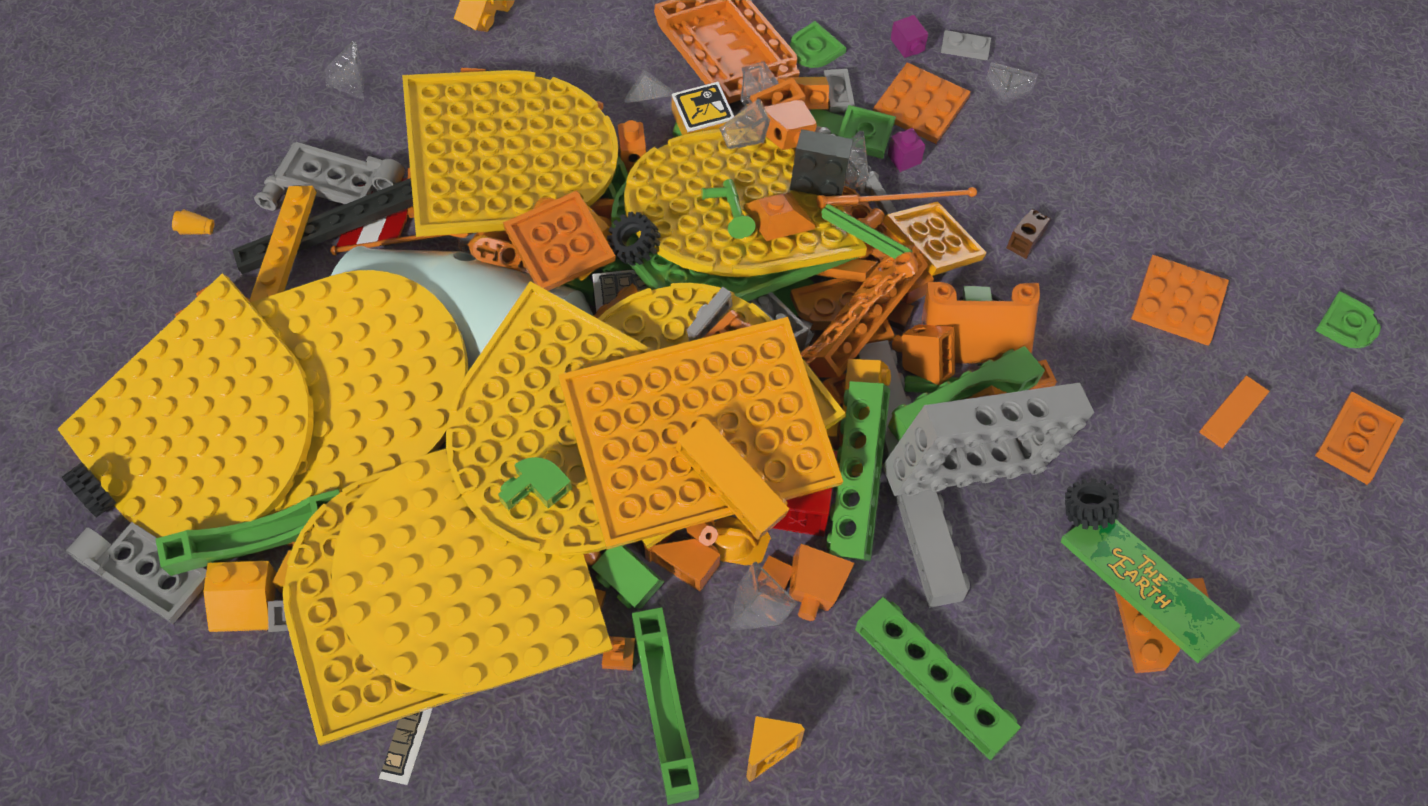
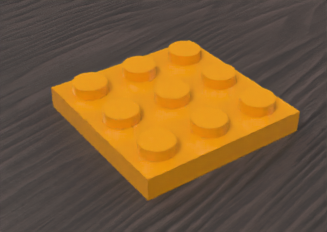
M938 201L887 214L883 220V223L904 246L915 245L928 264L925 270L932 276L982 261L987 254Z

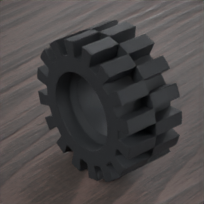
M628 212V217L623 214L620 216V222L617 220L613 222L616 226L615 228H609L608 231L612 235H607V241L610 242L608 244L614 254L623 263L635 266L637 262L641 265L644 264L643 258L647 261L651 259L649 256L651 252L656 254L657 250L654 246H660V241L657 238H661L658 228L645 215H642L640 212H636V215L633 212ZM641 231L637 242L627 246L630 236Z
M82 462L62 476L66 485L96 518L116 504L111 495L105 491L98 479Z
M1091 478V482H1087L1086 479H1082L1081 484L1077 481L1074 482L1073 487L1069 486L1067 492H1065V510L1068 520L1070 522L1073 521L1077 527L1082 524V529L1088 530V526H1093V530H1098L1099 525L1104 529L1108 527V523L1114 524L1115 519L1119 517L1118 490L1114 489V485L1111 483L1106 486L1105 480L1097 483V479Z

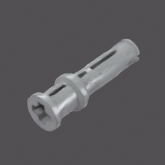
M292 143L291 148L274 175L266 178L264 188L254 197L255 202L260 207L274 211L278 206L277 201L279 197L286 193L287 187L277 185L276 177L296 143Z

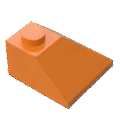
M792 193L773 195L744 204L749 217L755 221L756 227L766 241L815 229V224Z

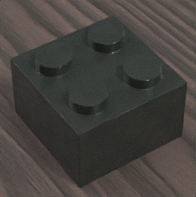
M801 129L795 152L790 190L824 196L842 195L853 139Z

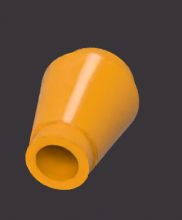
M185 209L175 211L172 219V229L180 235H212L215 226L213 219Z

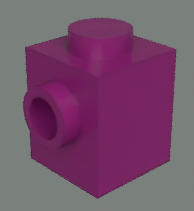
M915 15L893 22L891 41L904 58L925 51L928 32Z
M913 128L900 131L891 136L888 156L897 169L902 172L921 164L925 144Z

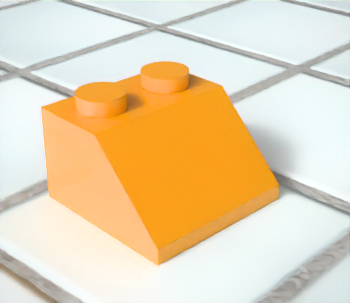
M269 561L217 562L207 564L203 592L209 632L268 630V601H274L276 586L272 581L277 574Z

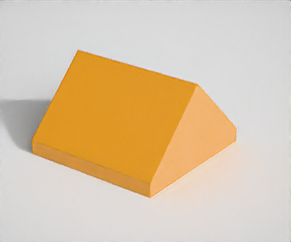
M756 716L746 775L749 782L801 746L805 731L801 724Z

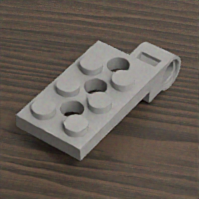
M296 142L278 173L276 181L277 185L287 188L289 186H313L317 192L316 196L347 204L371 194L372 191L377 192L401 182L405 169L399 162L392 159L381 160L368 156L367 162ZM311 168L317 169V171L311 173L306 172L305 170H309ZM335 175L342 176L340 179L336 180L329 178ZM359 182L366 183L364 186L360 187L354 185Z
M133 522L129 524L112 545L98 533L87 527L66 550L76 561L172 624L176 622L203 590L207 570L203 567L170 576L160 566L156 537ZM131 549L129 557L124 560L117 559L118 554L122 550ZM147 563L154 564L151 572L140 575V569L143 565ZM170 577L176 578V583L172 588L162 589V584L166 579Z

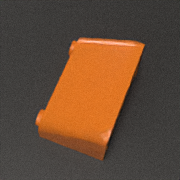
M928 282L922 313V325L954 327L955 363L976 364L985 363L988 360L996 361L1008 350L1013 349L1016 351L1023 346L1032 354L1040 298L1039 283H1022L1015 286L1012 291L1011 301H957L956 291L952 285L944 282Z

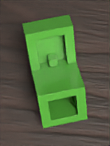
M532 457L523 459L514 465L519 477L517 479L512 477L501 486V492L498 493L500 502L509 511L533 491L549 509L572 490L570 479L556 464L544 458Z

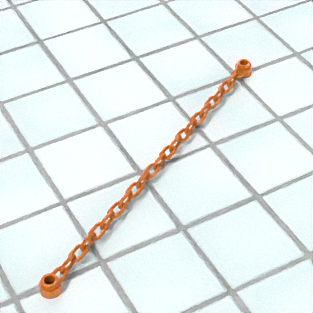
M905 252L896 257L893 261V266L896 270L892 274L885 276L877 283L872 292L865 298L857 301L849 309L848 314L838 322L833 323L823 332L821 338L800 353L801 357L807 352L812 355L806 361L807 365L816 358L823 348L839 338L844 329L853 321L860 319L874 302L891 291L897 281L902 277H911L918 271V262L912 252ZM887 281L891 285L883 291L879 287ZM861 304L865 308L857 315L853 311ZM834 328L836 331H839L832 338L826 336ZM600 551L584 554L586 564H595L601 557Z

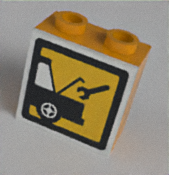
M719 82L672 94V113L682 135L735 126V117Z

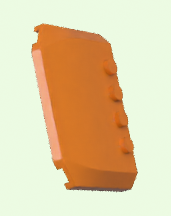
M668 0L655 4L654 13L661 30L705 85L719 82L728 104L777 85L778 77H799L800 72L799 69L797 70L796 53L751 0Z

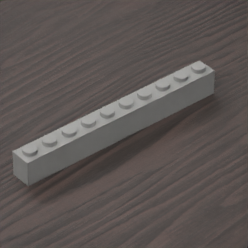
M888 340L866 344L854 358L881 360L891 371V382L887 386L890 388L883 450L884 461L887 460L898 444V440L887 427L892 417L891 413L901 404H906L907 406L912 403L910 397L905 396L904 377L902 373L897 371L896 352L890 349ZM926 490L914 496H906V494L895 496L929 608L964 601L968 590H970V583L967 574L962 573L959 564L961 563V554L959 548L953 545L951 539L953 535L952 526L949 520H945L943 514L944 501L941 494L932 492V490Z

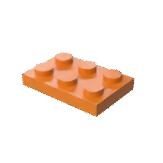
M1351 391L1315 456L1368 485L1373 480L1404 419Z

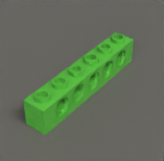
M850 381L849 389H846L844 393V405L847 406L846 417L841 420L840 425L843 443L842 446H839L837 452V462L840 463L839 470L843 483L834 487V491L837 492L836 502L832 504L830 510V519L833 521L832 532H829L827 537L829 554L840 558L871 561L890 388L884 383ZM864 407H869L870 413L868 417L864 420H859L860 410ZM865 435L866 444L862 448L856 449V439L859 436ZM857 464H862V474L859 477L853 478V467ZM858 492L860 496L858 504L850 507L849 497L851 494ZM854 521L856 531L853 535L847 536L845 527L849 522Z
M882 597L858 620L855 630L990 761L1017 734L1021 727L1017 724L1015 716L1006 709L1002 710L994 702V698L988 690L983 687L979 688L970 679L969 673L962 666H956L947 658L946 651L940 645L933 644L928 640L923 629L918 624L910 623L903 616V612L897 604L888 602ZM886 629H896L900 636L892 637L887 634ZM908 650H918L922 654V658L916 659L911 657ZM931 671L941 672L945 680L939 681L934 679ZM953 693H963L967 697L968 702L961 703L957 701ZM977 715H986L990 719L991 725L981 724L977 719Z

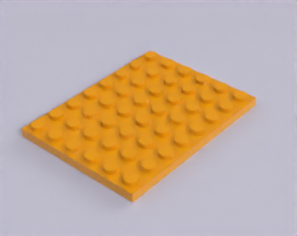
M788 317L558 375L606 550L734 515L676 450L677 440L705 417L711 423L716 422L725 433L724 438L731 445H737L745 454V461L752 469L754 467L758 468L767 479L765 483L773 492L775 490L779 491L786 500L839 486L843 483Z

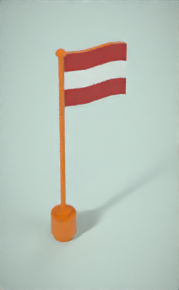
M405 208L341 234L337 245L331 247V253L337 256V253L350 251L357 246L371 248L447 235L420 237L414 235L400 238L408 217V208Z

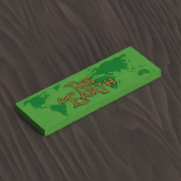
M1116 519L1114 524L1108 523L1107 528L1103 529L1099 525L1098 530H1093V526H1088V530L1082 529V524L1062 536L1061 543L1195 662H1201L1239 630L1241 626Z

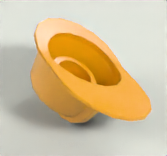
M724 517L714 522V526L718 531V538L712 545L717 548L721 562L756 565L763 561L771 539L768 532L757 540L736 517Z

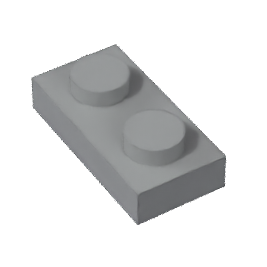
M945 30L941 53L988 60L991 38Z
M848 69L824 70L823 77H826L829 83V112H846L848 105L855 106Z

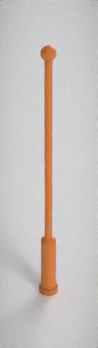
M970 187L968 190L858 197L856 194L838 196L819 195L817 197V206L819 209H822L827 204L847 206L868 201L958 195L974 197L977 195V189Z

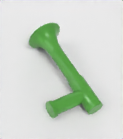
M725 180L723 187L701 188L702 200L707 198H727L733 215V219L728 225V233L731 237L743 239L754 232L756 227L755 221L751 217L743 215L733 180Z

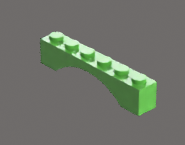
M1025 346L1016 351L1010 349L1000 359L996 361L988 360L978 370L974 372L969 370L963 373L958 380L952 383L949 381L943 383L935 392L931 394L923 393L907 406L906 404L899 405L892 411V417L887 427L899 442L924 405L964 400L991 385L1006 393L1025 391L1037 385L1045 370Z
M337 489L308 497L285 510L251 522L210 529L186 530L156 538L160 566L170 576L205 567L208 563L224 562L296 542L301 530L321 505H326L340 491Z
M661 607L632 613L633 627L667 805L698 799L699 787L680 705L663 609Z

